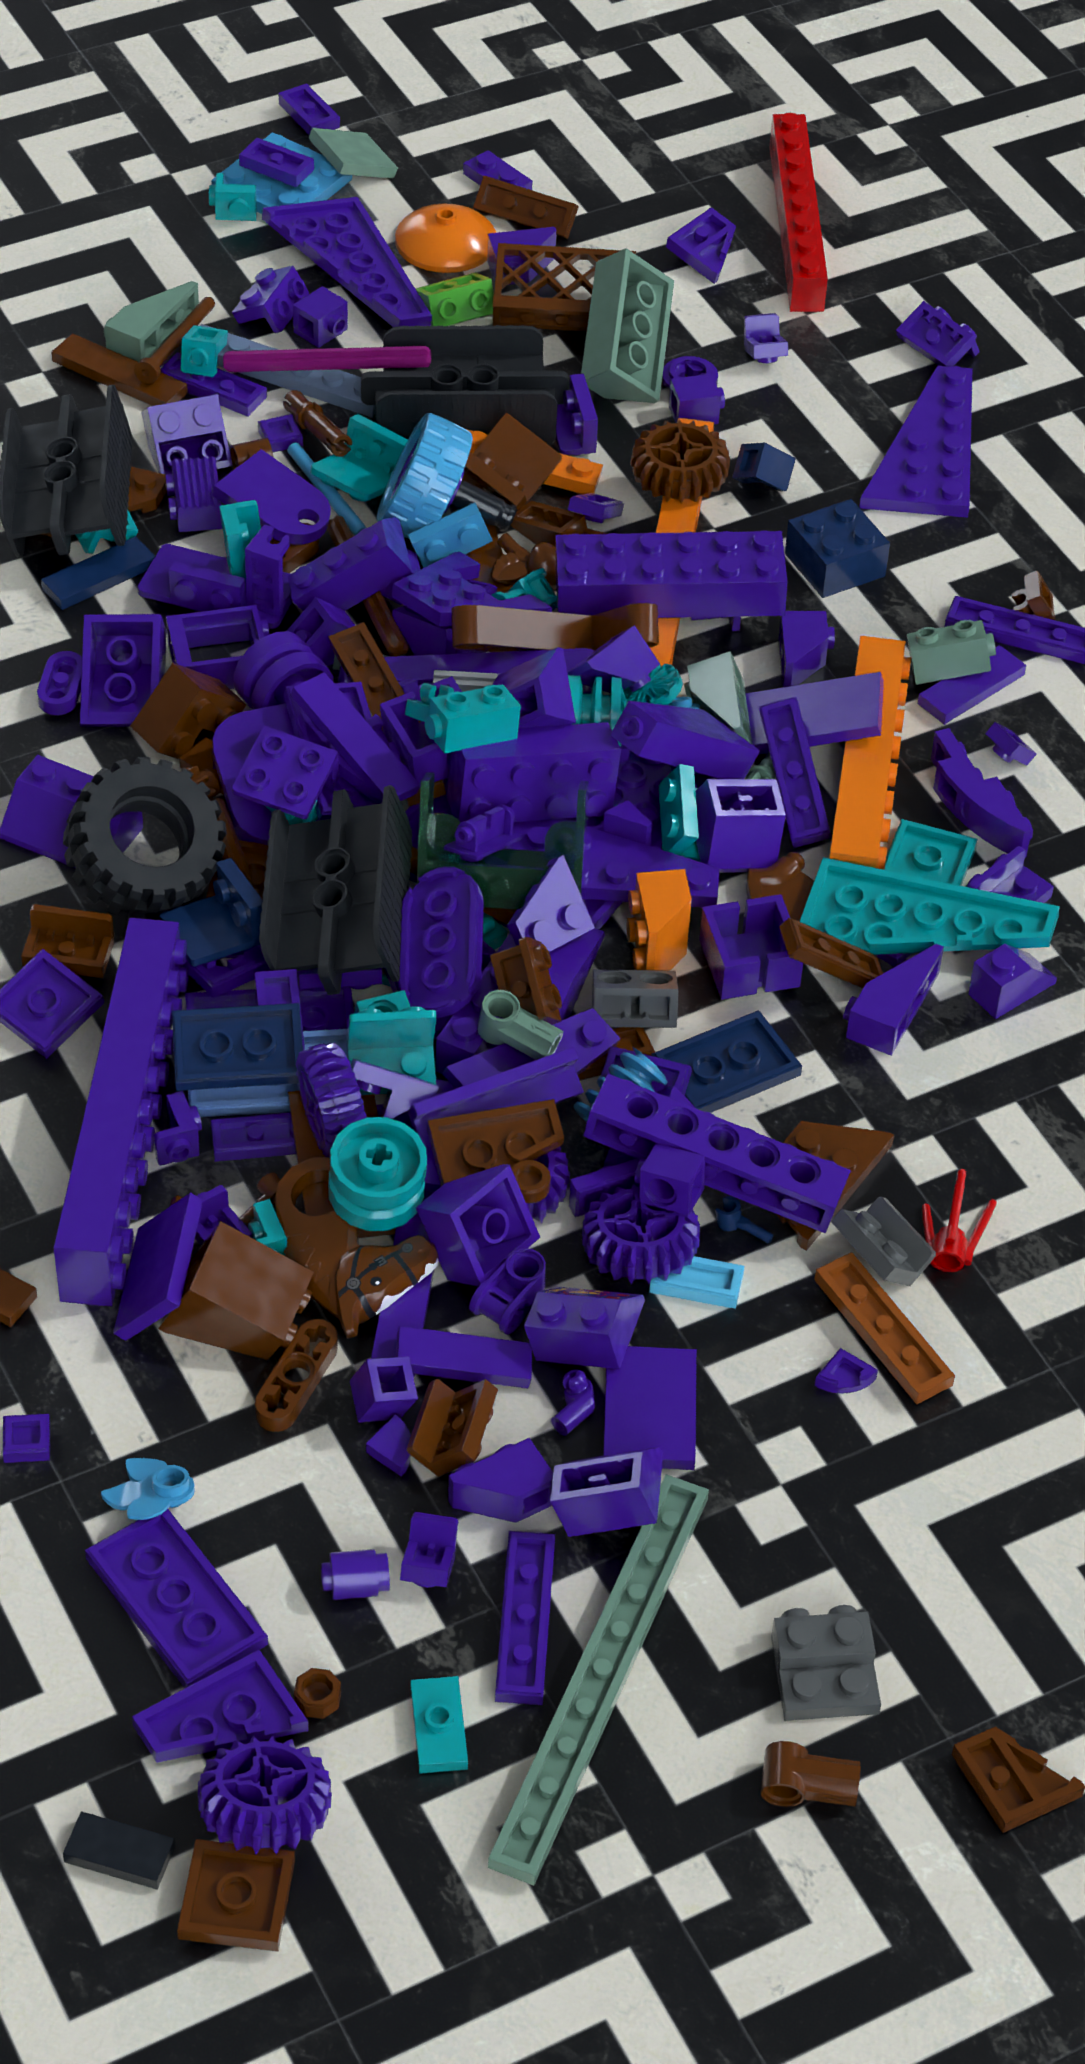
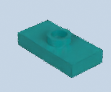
M459 1676L411 1680L410 1689L419 1774L468 1770Z

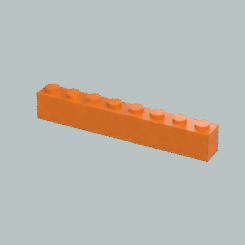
M860 635L855 676L881 672L884 680L881 736L845 742L829 859L885 870L888 847H880V842L888 843L891 819L883 817L884 814H892L895 791H888L887 786L895 787L898 764L890 762L891 759L898 760L901 737L894 736V732L902 733L905 710L897 709V707L905 706L908 683H901V679H909L911 657H904L906 641Z

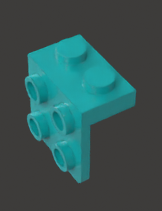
M357 414L349 418L346 433L352 439V445H348L345 442L351 448L350 452L342 457L333 454L313 463L310 473L320 478L324 484L335 486L348 493L352 499L366 502L384 493L391 473L408 439Z
M679 764L658 786L662 848L664 851L701 862L696 840L699 838L696 790L698 788H695L694 766Z

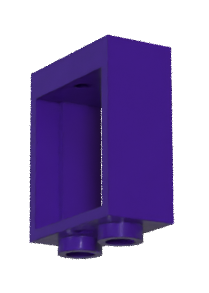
M257 605L166 616L167 643L172 663L217 678L229 689H234L233 674L242 656L192 662L189 648L250 640L252 646L261 638L269 635L267 619L260 620Z

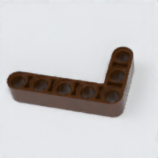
M630 604L592 616L483 605H461L451 608L454 649L508 652L553 650L560 647L563 649L587 648L595 651L612 637L634 625L649 648L659 645L658 605Z

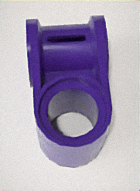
M522 1248L515 1250L493 1275L477 1288L470 1301V1312L477 1316L483 1314L499 1325L500 1331L506 1335L514 1332L524 1317L530 1312L537 1292L545 1290L546 1262L544 1257L533 1249Z

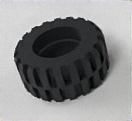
M137 757L133 765H130L129 760L123 759L114 762L110 770L103 768L97 772L92 781L87 782L67 819L68 825L63 837V844L68 847L64 854L66 864L70 868L76 867L72 878L78 887L86 885L90 890L87 897L97 904L101 900L109 905L106 911L118 915L120 910L129 912L128 918L142 919L145 914H149L152 920L160 919V914L195 902L217 871L216 862L221 861L226 847L222 841L227 834L226 824L223 820L217 821L222 810L217 800L210 801L207 796L211 790L205 783L200 782L197 785L191 779L193 773L184 767L179 772L171 768L172 762L160 759L158 764H152L149 757ZM132 811L144 812L160 819L170 828L177 840L179 848L178 860L172 864L160 867L145 866L131 860L120 851L112 838L110 831L111 819L118 814Z

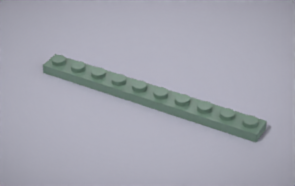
M667 1474L665 1475L660 1485L657 1523L643 1525L636 1537L488 1858L489 1869L533 1886L535 1885L707 1503L709 1489Z

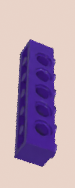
M607 1074L595 1099L583 1134L585 1138L640 1160L641 1158L647 1159L656 1143L705 1156V1186L825 1234L851 1171L837 1165L833 1161L801 1151L790 1144L781 1143L756 1133L750 1128L741 1127L716 1117L710 1112L698 1110L678 1102L670 1096L658 1094L629 1080L621 1079L611 1074Z

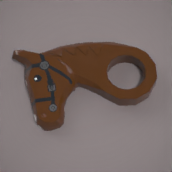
M311 1157L292 1166L277 1186L275 1197L276 1214L287 1237V1247L284 1250V1254L289 1259L314 1272L307 1289L313 1291L311 1298L330 1314L340 1320L346 1337L352 1338L357 1336L359 1323L362 1324L388 1308L428 1276L438 1266L439 1256L435 1245L424 1236H413L392 1246L359 1245L360 1228L348 1224L336 1214L335 1210L321 1216H309L299 1212L295 1204L302 1190L314 1183L328 1182L330 1157Z

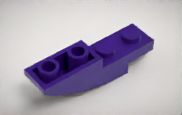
M949 728L935 731L931 761L936 767L933 789L941 801L956 818L983 840L1007 854L1020 846L1026 850V858L1029 842L1033 837V829L1029 819L1023 817L1015 805L1012 793L1009 790H1005L997 776L983 779L980 769L975 768L969 760L965 746L962 742L957 741Z

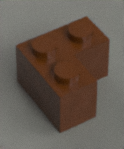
M172 663L130 727L158 753L179 759L192 748L195 739L202 729L216 732L217 727L225 719L243 712L247 704L221 680Z

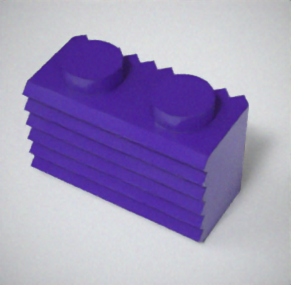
M204 456L202 459L196 457L194 460L192 458L187 460L182 458L179 461L174 459L172 461V474H165L167 496H174V498H168L170 520H177L178 532L222 529L219 508L222 504L221 501L212 496L213 487L219 482L216 458L211 456L208 459Z

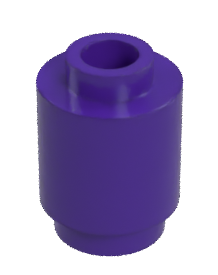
M375 1549L329 1553V1562L321 1563L323 1591H332L333 1600L378 1597L380 1591H390L387 1553L376 1554Z

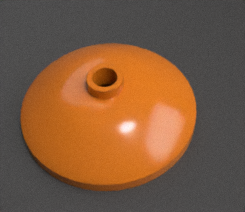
M432 204L413 211L399 223L395 232V244L399 254L407 262L418 268L438 273H456L476 268L487 261L488 234L496 233V230L486 217L474 209L457 204Z

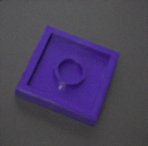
M42 949L0 989V1022L47 1059L105 1002L102 994Z

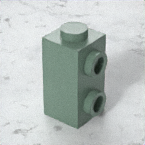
M962 620L952 626L941 628L924 627L914 633L907 634L911 667L916 685L991 671L990 656H996L993 633H985L982 620Z

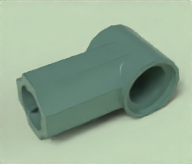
M494 990L484 997L477 1024L478 1033L486 1042L497 1045L506 1043L535 1060L554 1054L564 1032L522 1009L517 997L505 990ZM494 1016H500V1017H503L504 1019H499V1018H496V1017H494Z

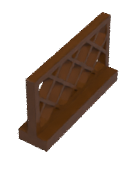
M498 243L493 296V326L524 325L533 326L536 329L587 332L591 297L587 300H575L570 294L580 286H583L592 295L593 285L589 280L594 277L596 262L621 250ZM505 255L520 256L525 263L513 271L504 262ZM544 258H554L559 265L547 273L538 262ZM578 260H588L594 267L582 275L573 264ZM532 268L541 278L529 287L519 276ZM566 270L576 280L566 288H563L554 278ZM511 282H514L523 291L518 296L502 295V289ZM548 283L558 294L552 298H542L536 291Z

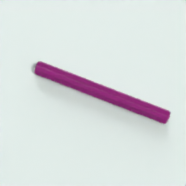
M427 346L226 351L223 355V367L227 372L429 367L431 364V350Z

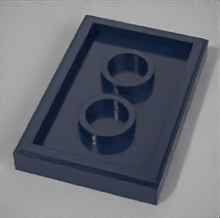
M300 1003L172 1011L176 1091L298 1083L295 1064L299 1052L303 1051Z
M759 1010L654 1052L651 1055L690 1065L692 1073L685 1097L696 1109L710 1113L801 1076L802 1073L801 1063Z

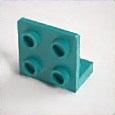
M413 1006L404 1008L399 1012H382L379 1009L371 1008L349 1015L347 1059L350 1060V1065L354 1058L436 1084L433 1051L437 1020L436 1011ZM382 1087L380 1094H387L388 1089ZM360 1089V1094H361V1095H373V1094H375V1093H371V1092H368V1091H365V1090Z

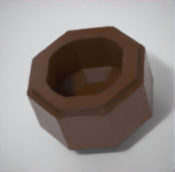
M311 1668L297 1677L294 1701L305 1717L324 1719L339 1709L341 1682L330 1670Z

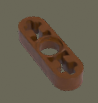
M313 1319L305 1322L298 1329L291 1343L255 1398V1414L258 1424L265 1430L279 1432L293 1425L335 1358L338 1351V1334L336 1328L330 1322L322 1319ZM319 1338L325 1339V1342H319V1343H317V1345L315 1346V1348H314L313 1351H312V1354H313V1358H312V1357L309 1355V1354H310V1342H314V1343H315V1342L318 1341ZM293 1368H302L309 1373L308 1378L301 1382L289 1381L284 1375ZM281 1393L285 1395L283 1398L284 1409L277 1408L274 1413L269 1412L268 1408L274 1409L281 1400Z

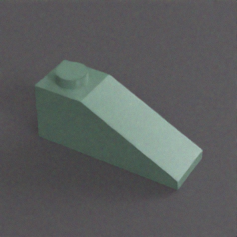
M190 281L124 306L104 325L103 333L106 340V348L137 362L142 358H150L199 304L198 283Z
M731 651L688 665L689 682L684 683L687 697H691L692 703L699 704L701 710H705L752 744L744 680Z

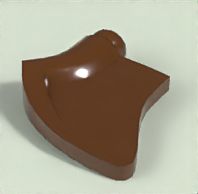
M790 852L767 868H749L746 885L747 899L781 894L790 918L800 922L814 883L813 879L802 872L805 867L804 858L797 852Z

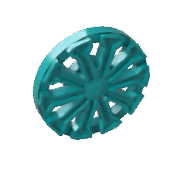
M671 664L657 666L648 673L651 681L634 692H631L629 687L623 690L626 705L628 701L661 705L670 704L678 696L683 686L678 670Z

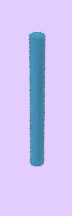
M292 443L287 449L288 454L313 485L326 496L330 506L337 515L344 518L354 536L367 528L334 486L324 484L320 478L310 473L311 465L314 463L299 443Z

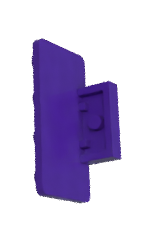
M172 544L161 546L138 584V594L141 597L201 612L247 606L245 578L230 575L227 558ZM283 572V589L287 586L290 587L288 580L290 573ZM292 594L289 602L284 607V613L281 617L258 610L260 620L267 619L269 629L279 627L293 601Z

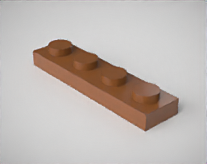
M853 1252L816 1269L815 1282L916 1405L953 1386L954 1373Z

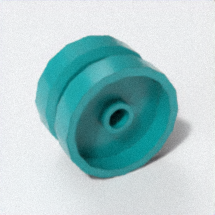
M367 1117L350 1123L336 1136L330 1149L328 1192L329 1201L336 1214L351 1226L367 1231H388L406 1224L416 1215V1207L422 1203L424 1198V1180L427 1170L426 1147L419 1135L405 1123L387 1117Z

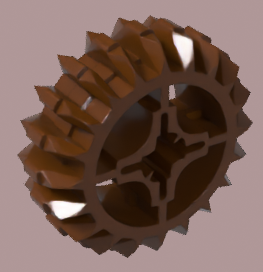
M680 419L677 423L672 424L665 420L662 426L652 424L650 431H642L641 436L635 439L631 455V466L635 482L641 483L642 490H651L653 497L665 496L667 502L671 498L679 499L681 504L684 499H691L697 502L699 496L709 498L712 491H719L722 483L726 481L730 465L729 450L726 447V441L719 439V432H709L708 425L698 427L694 421L686 424L682 423Z

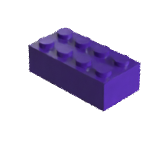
M609 723L518 728L517 739L451 752L446 799L457 825L478 815L485 816V812L498 805H506L513 809L515 813L513 822L604 816L607 810L613 808L621 747L618 741L610 735L612 729Z

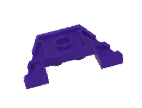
M460 551L454 552L393 583L392 598L438 627L452 626L451 608L461 605H483L552 612L551 606L531 594L498 600L486 593V589L483 586L471 584L467 580L479 578L480 563Z

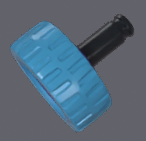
M427 413L414 428L396 462L378 508L377 522L382 519L396 517L400 521L403 536L409 539L408 534L439 521L449 507L460 510L476 503L484 522L490 526H497L500 531L504 532L509 529L513 522L517 507L514 504L509 505L502 498L462 480L472 446V434L447 419Z

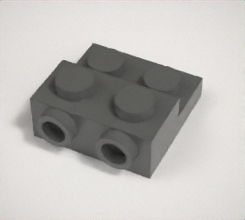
M839 1605L832 1608L828 1614L809 1615L806 1609L793 1608L785 1611L781 1617L774 1618L771 1640L784 1721L880 1714L881 1700L874 1666L876 1651L868 1611L856 1612L853 1606Z

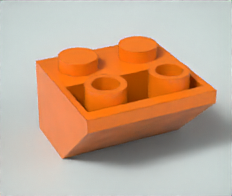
M685 869L636 873L635 890H629L628 893L629 910L633 918H627L626 920L628 942H635L636 948H633L634 970L670 971L687 954L692 898Z

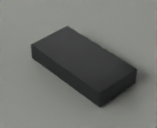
M81 1811L64 1849L63 1860L68 1864L158 1890L174 1851L175 1839Z

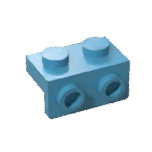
M476 503L470 504L441 518L437 522H433L408 534L423 568L454 552L460 551L463 554H467L493 541Z

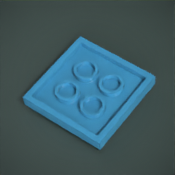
M273 132L263 140L314 159V171L297 187L239 166V159L221 172L224 173V184L256 185L257 212L262 214L264 207L327 200L352 180V175L339 174L322 154ZM216 177L211 180L212 185H215Z

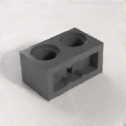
M593 969L592 1008L610 1027L677 1028L678 983L676 971Z

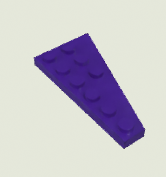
M358 197L263 208V221L392 327L431 326L432 315Z
M959 366L936 367L862 494L860 509L968 518L970 507L972 368H961Z
M566 819L513 822V831L523 834V839L508 845L504 850H498L484 857L483 860L476 862L474 880L498 893L527 895L532 886L539 884L549 868L546 866L548 862L555 857L564 855L582 899L628 902L629 890H635L636 873L685 869L692 898L691 907L702 908L717 905L719 868Z

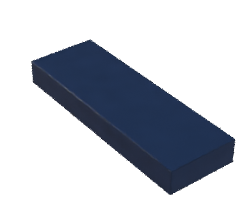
M135 536L126 540L124 546L115 545L41 579L42 590L63 610L146 572L156 556Z

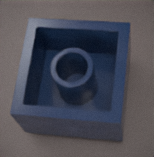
M852 499L788 520L785 555L822 598L886 576L890 542Z

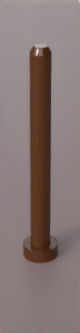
M204 297L150 358H142L135 365L134 372L138 380L145 384H152L159 378L161 374L160 367L182 344L183 336L193 325L198 326L215 307V301L212 297Z

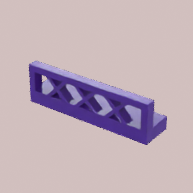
M574 1046L414 1103L407 1111L413 1129L421 1138L424 1146L431 1148L426 1128L428 1120L554 1099L555 1104L582 1095L584 1090L574 1067V1063L579 1059Z

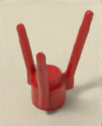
M960 1169L957 1173L948 1226L942 1227L935 1236L930 1205L927 1203L922 1205L925 1241L936 1252V1257L931 1261V1264L936 1269L944 1272H957L964 1265L972 1264L973 1252L997 1205V1201L994 1199L988 1202L967 1241L965 1233L958 1228L965 1188V1169Z

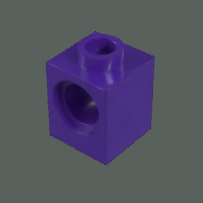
M656 1143L647 1159L641 1158L636 1168L635 1183L640 1184V1203L689 1216L705 1189V1156Z

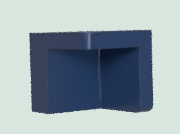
M765 442L741 444L732 478L741 483L762 482L778 491H787L796 458Z

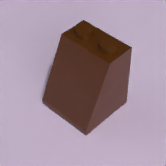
M220 1221L190 1259L180 1306L163 1317L158 1329L167 1334L268 1360L279 1347L286 1349L294 1338L298 1325L292 1322L296 1313L300 1315L304 1311L312 1296L313 1291L307 1289L314 1272Z

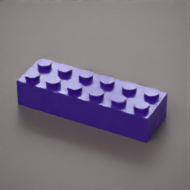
M782 531L556 535L555 573L558 613L592 616L625 605L650 603L658 605V618L785 616L788 581Z

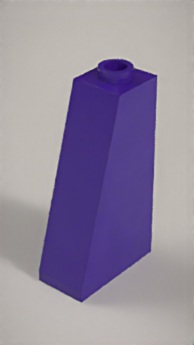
M628 701L610 734L639 757L675 767L679 764L694 766V772L718 779H745L760 752L759 749L705 710Z

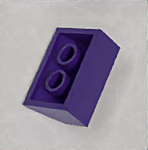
M396 517L382 519L290 574L288 580L293 602L304 611L312 600L317 597L346 611L410 573L412 569L400 521Z
M37 754L16 780L0 827V839L66 864L64 854L68 847L63 844V837L68 825L67 819L87 782L92 781L94 776ZM142 812L121 813L114 816L110 821L112 838L120 851L124 853L143 829Z

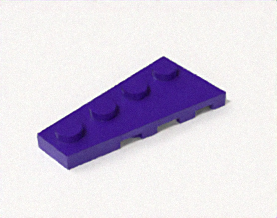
M593 1008L553 1024V1026L564 1031L555 1053L575 1046L579 1057L574 1063L577 1075L609 1052L610 1046L615 1047L621 1039ZM504 1043L449 1065L442 1074L456 1089L535 1061V1059Z

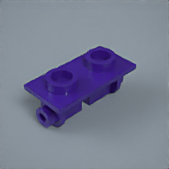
M498 805L485 812V816L478 815L470 820L461 822L455 831L456 840L444 845V850L459 854L462 860L477 862L523 839V834L513 831V820L515 818L513 809L506 805Z

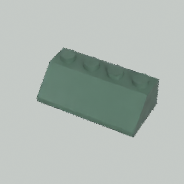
M627 248L596 262L581 374L584 373L588 388L603 398L656 403L660 399L674 280Z

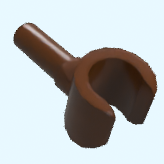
M276 1173L266 1174L260 1179L257 1189L262 1196L255 1203L270 1199L273 1207H276L277 1186L281 1180ZM253 1205L239 1217L246 1226L254 1219Z

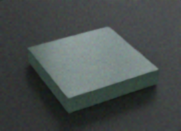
M312 128L309 135L310 141L339 174L379 178L395 177L398 167L367 133Z

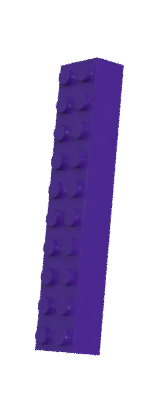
M129 918L54 1244L60 1302L113 1307L116 1289H124L126 1264L122 1263L123 1255H130L132 1252L134 1232L133 1228L129 1227L131 1220H138L140 1214L141 1195L137 1194L138 1186H145L147 1181L148 1161L144 1160L145 1152L152 1153L154 1148L155 1127H151L152 1119L159 1120L162 1095L158 1094L159 1087L167 1086L169 1063L165 1062L166 1055H173L172 1011L182 1010V999L178 998L179 993L186 992L188 987L189 969L182 967L186 961L187 940L180 939L179 922Z

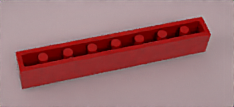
M796 113L773 114L769 148L790 312H824L828 276L806 115Z

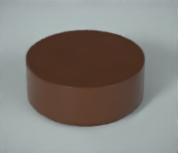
M523 1160L511 1166L526 1203L539 1202L548 1195L551 1175L544 1164L535 1160Z

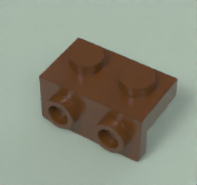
M33 904L30 909L31 928L21 955L22 967L44 949L76 975L103 978L114 945L112 916L95 911Z
M524 937L518 940V946L490 955L499 990L511 992L517 997L522 1009L537 1016L540 1020H544L551 1025L562 1022L559 1009L562 1007V1000L557 987L552 984L548 970L552 966V961L548 949L542 942L530 937Z
M439 1379L429 1382L407 1445V1452L438 1477L466 1463H473L481 1452V1441L486 1425L493 1416L492 1407L498 1389L486 1379L458 1392H454Z

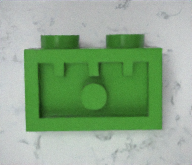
M476 272L415 288L432 315L431 326H449L493 314L494 291L492 279Z

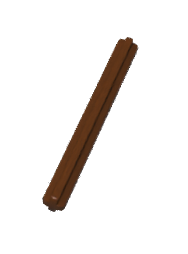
M336 515L334 519L329 520L327 531L335 547L353 537L343 517ZM378 591L364 599L363 604L389 656L405 655L408 651V646L381 592Z

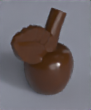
M508 533L503 534L498 539L497 544L507 554L501 555L494 563L491 578L495 582L515 584L531 572L544 568L547 573L546 580L552 589L556 591V546L540 542L532 548L530 553L520 546Z

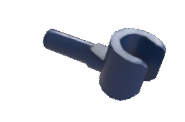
M731 1196L723 1198V1207L726 1212L718 1208L715 1209L716 1221L720 1229L723 1231H734L739 1228L768 1244L770 1243L773 1234L742 1216L741 1205L737 1198Z

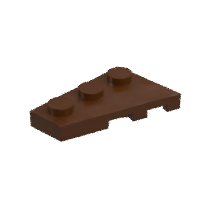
M554 1099L428 1120L426 1127L441 1186L447 1182L502 1164L512 1166L516 1162L523 1160H534L561 1146L564 1141V1134Z

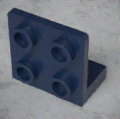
M232 858L216 862L217 880L213 882L215 896L160 914V920L179 922L180 939L187 940L186 959L191 966L209 963L260 945L259 928L263 900Z

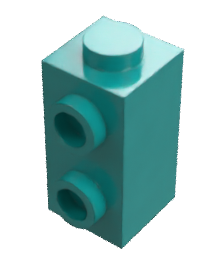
M503 684L488 685L481 689L465 692H451L447 695L430 698L429 715L425 717V730L428 737L435 741L444 754L517 739L521 705Z

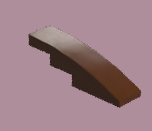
M535 501L528 502L518 512L516 511V515L510 525L534 544L546 542L556 546V535L607 534L587 528L585 515Z

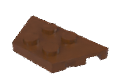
M801 1121L783 1143L790 1144L801 1151L819 1158L833 1161L837 1165L851 1170L832 1217L833 1219L892 1147L894 1135L885 1131ZM776 1214L782 1223H789L798 1235V1245L806 1251L822 1233Z

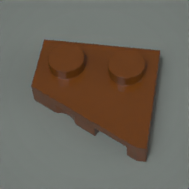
M996 1726L954 1744L951 1755L1002 1833L1083 1796L1085 1785L1081 1780L1073 1776L1069 1781L1046 1766L1048 1759L1032 1749L1021 1747L1015 1738Z

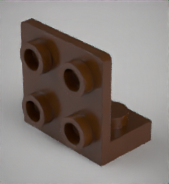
M506 413L474 453L470 452L464 473L491 494L502 498L507 504L516 505L518 512L531 500L562 461V455L510 414Z

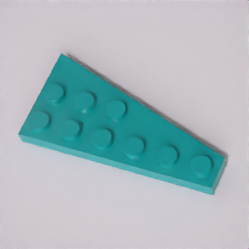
M823 857L800 922L872 954L921 953L935 944L944 946L943 952L993 950L1003 944L1015 948H1041L1050 946L1059 917V906Z

